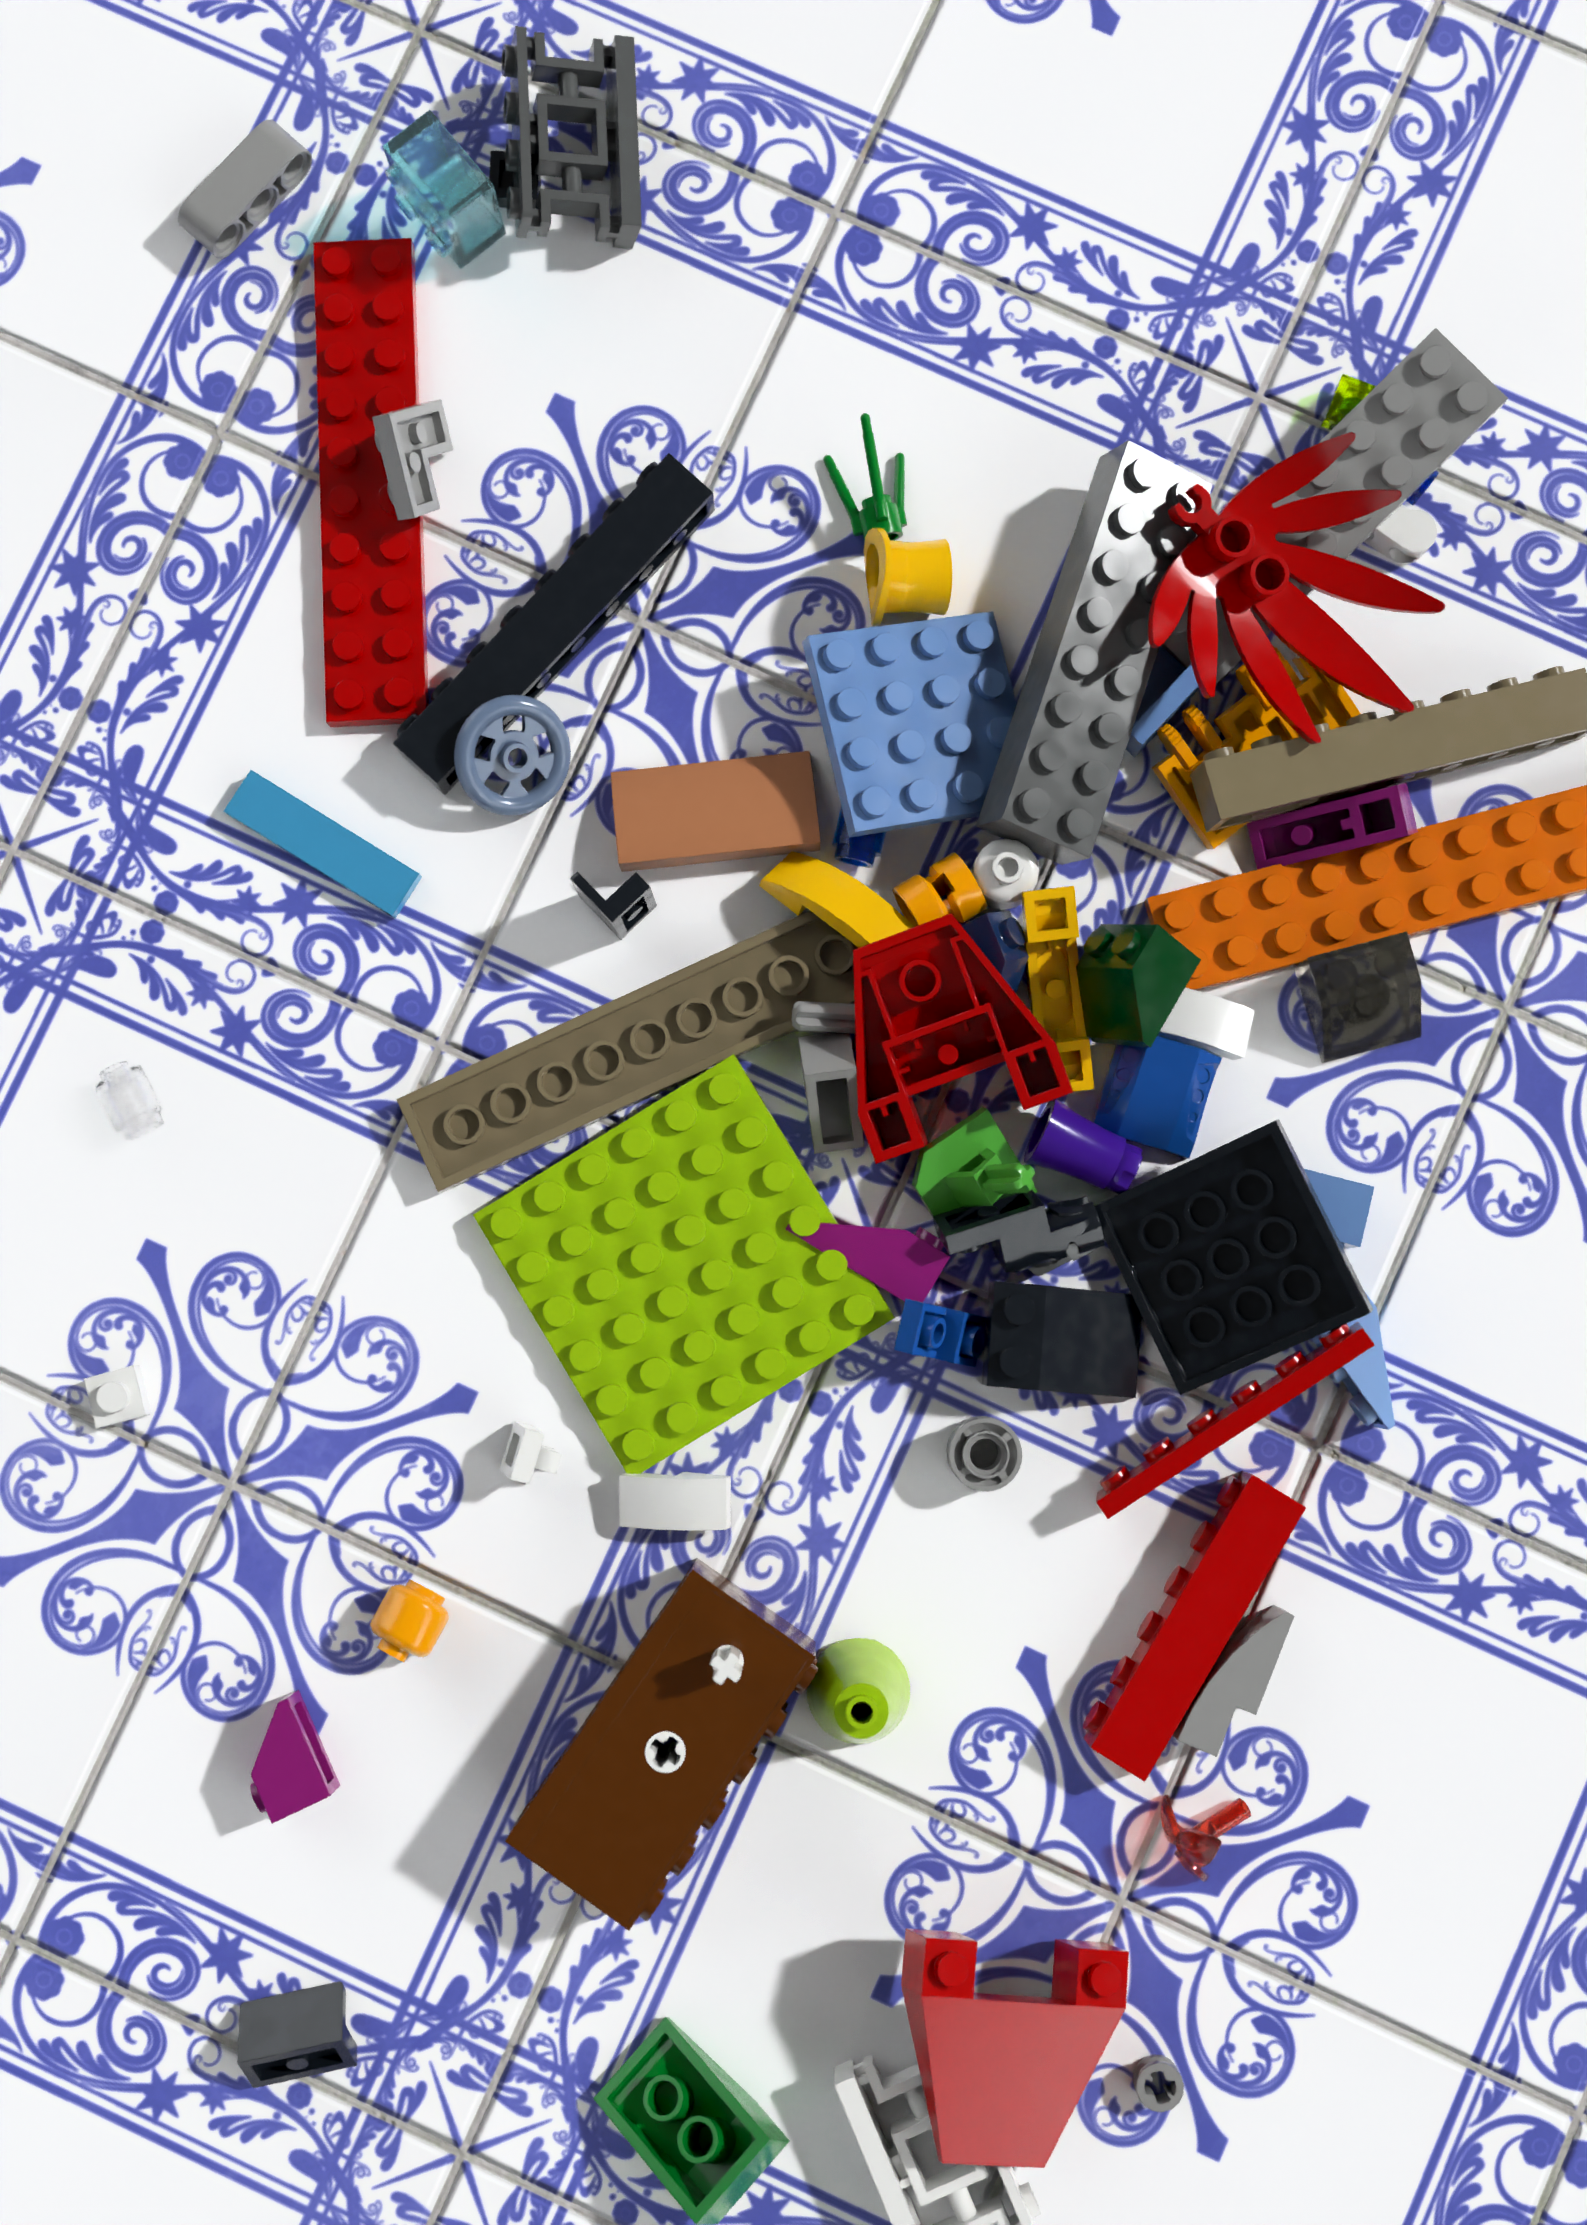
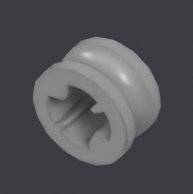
M1152 2054L1144 2057L1137 2063L1133 2071V2084L1144 2106L1152 2111L1165 2112L1172 2110L1178 2105L1183 2096L1184 2083L1171 2059L1163 2055ZM1162 2071L1165 2079L1171 2081V2085L1169 2087L1164 2084L1165 2092L1155 2095L1151 2087L1145 2085L1146 2080L1153 2082L1151 2074Z

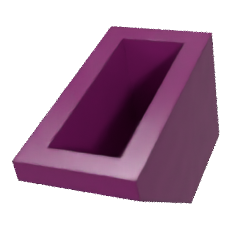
M299 1690L290 1693L277 1703L251 1772L254 1782L250 1785L253 1801L261 1813L267 1812L272 1824L330 1797L341 1786Z

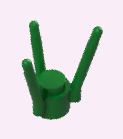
M863 413L860 421L873 496L861 502L863 509L860 512L831 455H825L823 462L850 517L854 536L863 535L865 541V536L870 529L882 528L887 532L889 540L895 541L903 536L902 527L907 526L904 510L905 457L903 453L895 455L894 496L892 502L891 496L883 492L870 415Z

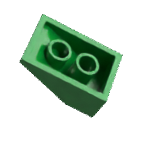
M665 2017L593 2098L696 2225L718 2224L790 2142L761 2106L669 2017Z

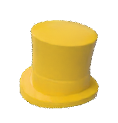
M870 529L864 541V566L871 625L880 626L884 613L917 612L944 616L950 604L953 575L952 557L948 541L946 539L922 542L889 540L888 534L884 529Z

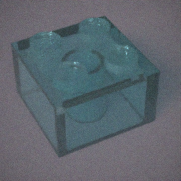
M428 110L382 146L389 164L385 174L398 192L394 196L396 203L411 222L419 219L427 228L425 236L441 258L449 255L459 268L462 269L506 234L492 182L431 110Z

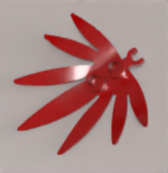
M1349 432L1313 445L1269 468L1243 487L1218 514L1211 508L1210 494L1203 486L1195 484L1190 487L1185 493L1195 504L1194 513L1187 512L1180 503H1177L1168 510V514L1175 524L1182 527H1190L1198 536L1178 554L1164 573L1155 591L1149 613L1148 640L1149 645L1155 649L1160 647L1176 628L1191 592L1187 619L1189 656L1199 689L1203 697L1209 699L1215 696L1218 658L1216 598H1218L1221 602L1226 624L1234 645L1253 681L1278 714L1310 744L1320 743L1321 737L1284 665L1251 612L1250 607L1289 649L1317 671L1348 690L1401 713L1412 712L1414 710L1412 702L1371 656L1335 620L1289 582V577L1325 595L1373 609L1412 614H1435L1443 611L1446 607L1442 601L1366 566L1324 552L1281 543L1276 540V534L1317 531L1353 521L1401 498L1402 492L1400 490H1351L1316 495L1273 508V503L1298 491L1326 470L1355 440L1356 434L1354 432Z

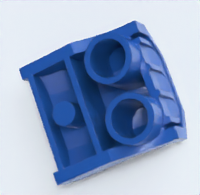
M1160 1036L1156 1037L1151 1048L1116 1044L1092 1122L1126 1138V1140L1189 1159L1196 1141L1208 1094L1222 1058L1201 1048Z

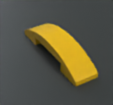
M791 851L760 881L759 886L796 915L799 916L806 908L858 948L914 927L892 905L863 883L840 869L805 854Z
M1074 886L1023 891L1022 917L1025 935L1024 947L1029 956L1026 964L1030 1011L1056 1042L1073 1091L1094 1089L1090 1040L1086 1037L1076 965L1079 962L1076 938L1079 937Z

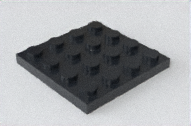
M1279 1119L1095 1205L1105 1241L1180 1395L1370 1314L1373 1311L1363 1287Z

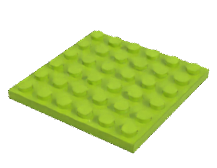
M734 1054L473 1214L627 1474H641L895 1318L875 1283L848 1268L847 1259L840 1251L826 1250L822 1252L786 1230L787 1225L790 1224L791 1229L797 1235L810 1236L819 1229L820 1223L838 1224Z

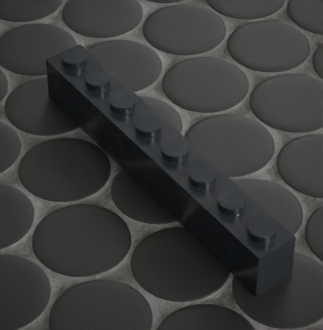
M670 453L659 464L652 462L641 472L636 481L637 487L625 499L622 497L617 498L606 509L602 517L603 523L591 535L585 533L580 536L568 552L569 558L557 571L554 569L547 571L537 582L534 588L535 594L523 607L520 605L513 607L500 623L501 630L488 643L482 641L472 649L466 658L465 663L467 666L454 679L448 677L443 680L434 690L431 696L432 702L420 715L415 713L409 716L399 727L396 734L398 738L393 742V745L405 760L444 795L459 781L454 766V748L458 733L469 715L483 703L500 696L523 695L537 699L715 511L713 492ZM510 715L503 717V732L507 731L520 716ZM479 737L475 748L476 758H481L489 750L493 741L492 738Z

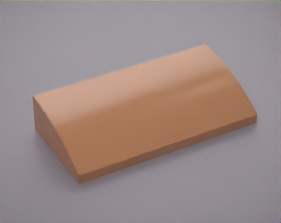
M810 751L611 772L618 864L622 872L785 855L791 851L797 853L820 851L821 840Z

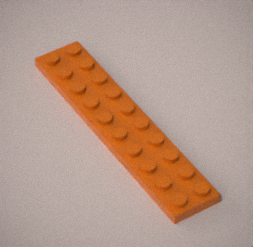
M1587 785L1417 828V833L1285 866L1277 864L1148 897L1144 903L1150 924H1158L1201 959L1186 985V988L1198 991L1586 891Z

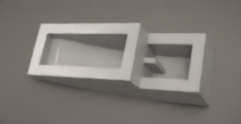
M1273 1605L1248 1622L1226 1643L1173 1734L1178 1741L1217 1757L1236 1707L1254 1715L1257 1714L1293 1622L1294 1615Z

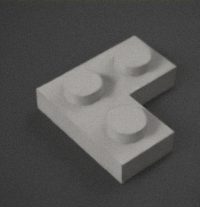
M442 400L424 402L373 416L375 443L382 455L388 479V495L395 507L397 520L416 518L440 509L428 458L453 450Z

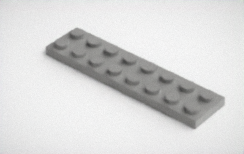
M1435 328L1319 442L1321 443L1328 439L1354 432L1356 438L1352 444L1315 479L1293 494L1273 503L1272 506L1276 508L1316 495L1351 490H1400L1402 492L1401 498L1353 521L1317 531L1276 534V540L1281 543L1301 546L1347 559L1506 403L1508 397ZM1289 577V582L1306 596H1309L1314 591V589ZM1191 592L1180 621L1169 638L1161 645L1186 669L1191 665L1187 640V619ZM1216 598L1218 625L1216 686L1242 661L1230 635L1221 602L1218 598ZM1250 607L1251 612L1257 619L1266 636H1268L1272 631L1265 625V623Z

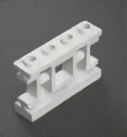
M873 2054L864 2057L863 2062L856 2065L853 2059L833 2067L835 2089L892 2225H921L906 2187L911 2185L921 2207L944 2196L948 2197L955 2215L933 2225H991L998 2222V2225H1035L1033 2218L1042 2215L1029 2182L1019 2185L1012 2167L997 2166L1016 2211L1011 2216L1008 2215L1000 2195L975 2206L973 2204L967 2186L989 2177L988 2166L959 2164L928 2179H924L908 2139L932 2129L918 2063L884 2079L880 2074ZM870 2083L878 2104L903 2093L909 2103L912 2114L890 2123L891 2136L895 2143V2147L891 2149L864 2087L865 2084Z

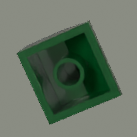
M1100 924L1099 928L1093 931L1084 944L1085 952L1076 965L1086 1036L1096 1043L1151 1048L1201 959L1158 924Z

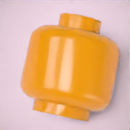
M410 1579L406 1586H391L370 1623L373 1633L382 1638L377 1648L402 1662L406 1661L409 1653L416 1657L428 1656L449 1619L447 1610L442 1607L445 1598Z

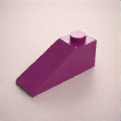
M1407 783L1247 823L1257 869L1277 864L1285 866L1418 832Z
M820 1223L819 1229L810 1236L797 1235L791 1229L790 1224L786 1227V1230L822 1252L826 1250L840 1251L847 1259L848 1268L904 1302L905 1299L924 1302L950 1259V1256L941 1251L944 1245L940 1238L921 1227L918 1228L914 1235L903 1229Z

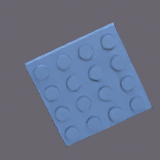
M994 612L808 635L802 642L849 838L979 817L1017 705Z

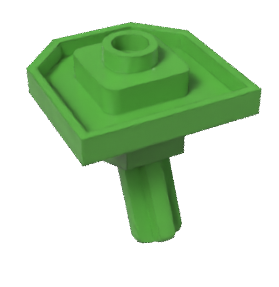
M981 1107L920 1149L912 1181L913 1188L931 1216L963 1206H991L1002 1194L1027 1193L1031 1190L1035 1193L1038 1192L1032 1180L1035 1174L1034 1169L1031 1165H1022L988 1109Z

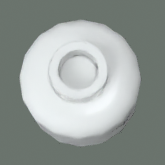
M1001 839L992 841L981 849L974 861L971 873L984 895L986 904L991 908L1007 910L1022 904L1023 891L1034 890L1038 882L1039 867L1037 858L1029 847L1016 840Z

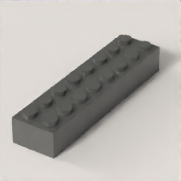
M1129 440L1099 457L976 827L1003 839L1019 841L1029 847L1032 852L1061 865L1091 857L1159 647L1152 648L1148 640V621L1152 600L1158 584L1170 564L1196 537V533L1190 527H1182L1175 524L1171 520L1168 510L1175 504L1180 503L1187 512L1194 513L1195 504L1185 492L1193 485L1199 484L1210 494L1213 484Z

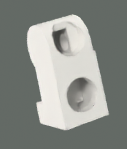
M1402 504L1364 542L1396 563L1411 564L1418 561L1434 544L1437 537V525L1427 512L1419 509L1410 510Z

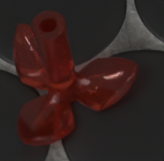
M1164 1795L1161 1799V1823L1165 1838L1176 1846L1177 1850L1174 1854L1181 1865L1194 1877L1206 1882L1210 1876L1201 1867L1211 1863L1217 1855L1222 1844L1218 1837L1251 1817L1249 1807L1241 1798H1238L1196 1826L1183 1828L1176 1821L1169 1796Z

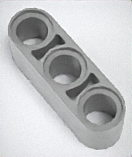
M268 119L261 122L188 196L179 210L178 224L215 257L225 258L229 256L305 178L312 164V154L274 120Z

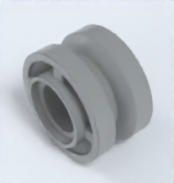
M975 1416L966 1419L953 1430L947 1443L946 1454L950 1469L964 1485L974 1490L986 1492L998 1490L1009 1484L1020 1469L1022 1448L1017 1435L1007 1424L993 1417ZM990 1439L996 1444L998 1450L995 1462L984 1468L975 1466L970 1458L972 1446L978 1440Z

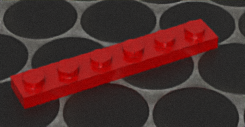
M1359 1322L1350 1327L1344 1324L1323 1333L1318 1338L1322 1344L1320 1347L1306 1356L1301 1351L1289 1355L1274 1367L1278 1374L1259 1385L1256 1379L1243 1385L1231 1394L1230 1398L1234 1403L1217 1414L1212 1408L1202 1412L1187 1423L1186 1427L1190 1432L1172 1443L1169 1437L1163 1438L1142 1454L1146 1460L1129 1471L1123 1465L1109 1473L1099 1482L1103 1489L1097 1492L1096 1503L1106 1518H1111L1375 1346V1344Z

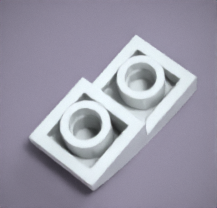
M1185 987L1157 1036L1187 1045L1193 1044L1232 1061L1245 1057L1255 1010Z
M682 1472L676 1476L652 1473H623L619 1475V1527L686 1531L727 1530L731 1528V1476Z

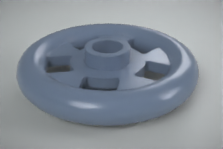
M523 695L496 697L476 708L462 725L454 748L455 771L465 793L481 808L505 816L527 814L548 803L563 785L568 774L571 759L569 737L560 718L543 702ZM510 715L522 716V731L508 730L503 732V717ZM545 732L550 743L551 752L539 756L533 737ZM480 736L493 739L489 747L487 760L475 757V748ZM519 748L522 753L521 760L516 765H510L508 762L510 752ZM536 768L543 779L527 792L522 786L521 780L530 776ZM491 772L507 781L500 794L492 791L484 784Z

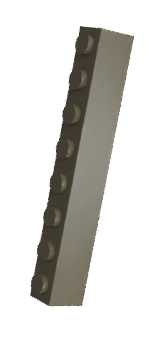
M1556 666L1533 675L1532 681L1518 684L1517 678L1511 677L1497 681L1486 687L1487 692L1475 695L1471 694L1470 689H1462L1441 697V703L1426 707L1423 700L1412 701L1414 710L1408 713L1393 710V715L1377 718L1376 712H1367L1346 721L1347 726L1331 730L1328 723L1314 725L1321 737V742L1317 744L1308 743L1300 735L1299 738L1282 741L1281 735H1273L1253 742L1251 744L1252 749L1234 753L1233 747H1224L1211 751L1203 756L1204 761L1190 774L1206 832L1580 740L1587 736L1586 669L1581 668L1565 672L1563 666Z

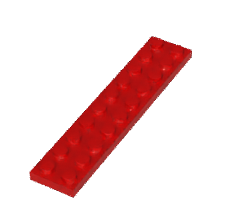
M411 238L313 242L326 723L330 727L402 724L409 716L415 713L420 715L429 706L423 515L411 519L397 520L395 507L388 495V479L382 455L375 443V427L372 417L419 404L415 247Z

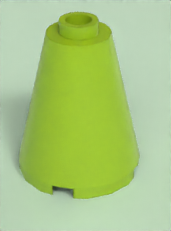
M852 1638L837 1641L819 1654L816 1664L819 1669L807 1687V1701L814 1719L825 1732L843 1742L864 1744L887 1736L899 1725L908 1709L910 1681L905 1666L892 1649L875 1639ZM858 1702H866L862 1705H855Z

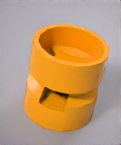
M954 852L929 867V876L926 878L916 874L892 889L894 898L903 916L914 927L950 913L958 922L964 923L987 909L986 900L976 879L964 861ZM946 894L947 899L942 901L940 897Z

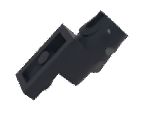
M1031 1190L1027 1193L1002 1194L991 1206H963L932 1216L936 1234L950 1255L957 1252H975L981 1249L985 1243L991 1242L995 1257L1006 1273L1029 1269L1036 1276H1041L1071 1260L1075 1261L1104 1246V1235L1099 1216L1093 1202H1088L1087 1196L1073 1200L1047 1203L1048 1208L1045 1209L1042 1201Z

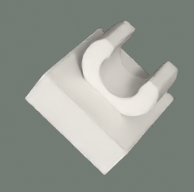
M514 1421L499 1471L511 1480L530 1484L534 1468L557 1474L563 1454L556 1452L554 1448L542 1445L545 1433L532 1425Z

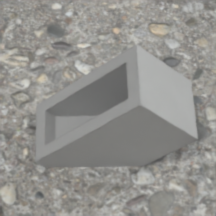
M827 1033L798 1037L814 1154L864 1147L863 1129L858 1116L857 1072L850 1033Z

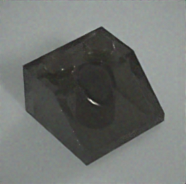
M1407 932L1308 957L1294 967L1322 1064L1421 1037V978Z

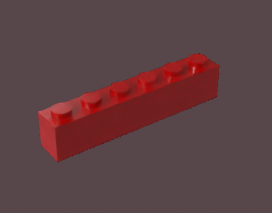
M1241 1471L1238 1478L1231 1476L1223 1485L1216 1500L1221 1505L1211 1523L1205 1520L1195 1532L1190 1543V1547L1194 1549V1552L1184 1568L1178 1565L1169 1576L1163 1592L1168 1595L1158 1613L1152 1610L1147 1614L1137 1632V1638L1141 1642L1131 1658L1125 1655L1119 1661L1110 1678V1683L1115 1686L1104 1703L1097 1701L1093 1705L1083 1724V1728L1087 1730L1084 1739L1091 1749L1144 1782L1306 1509L1302 1504L1245 1471Z

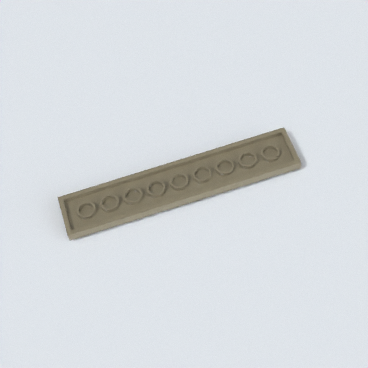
M807 911L396 1100L437 1191L443 1193L700 1075L733 1054L739 1057L796 1031L797 1029L792 1026V1009L797 1001L854 1004L853 950L858 947L813 912Z

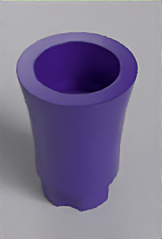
M1054 1099L1049 1101L1036 1123L1025 1151L1024 1163L1052 1169L1080 1179L1100 1189L1106 1187L1115 1193L1121 1194L1128 1190L1138 1172L1143 1157L1142 1149L1126 1143V1138L1102 1128L1079 1115L1059 1100Z

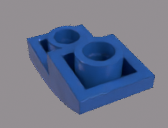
M905 1299L894 1350L975 1367L977 1358L982 1354L986 1345L987 1333L985 1323L987 1317Z

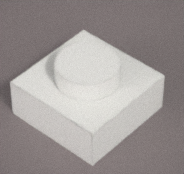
M132 1365L84 1379L96 1429L152 1414L140 1365Z

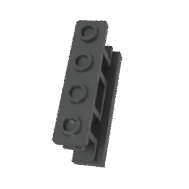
M516 26L511 45L504 44L502 50V76L510 77L511 92L506 91L504 95L503 120L504 124L512 125V139H507L505 146V169L514 173V187L509 186L507 191L506 210L507 218L515 219L516 237L526 238L528 231H537V236L547 237L551 225V214L595 218V241L605 242L607 237L613 238V248L632 249L642 226L634 37L614 35L611 46L603 45V39L593 38L588 54L589 61L545 56V34L534 32L533 37H527L526 27ZM527 60H531V81L558 84L559 95L537 93L532 109L533 114L529 113ZM604 68H606L608 121H606V100L578 97V86L600 87ZM548 120L591 124L592 155L549 151ZM531 154H534L535 175L562 177V190L540 188L536 209H533ZM608 161H610L612 216H610L608 194L582 192V179L603 181L608 168Z

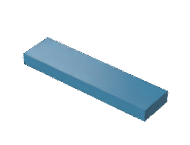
M253 770L249 771L224 809V812L231 818L395 919L422 879V876L415 870Z

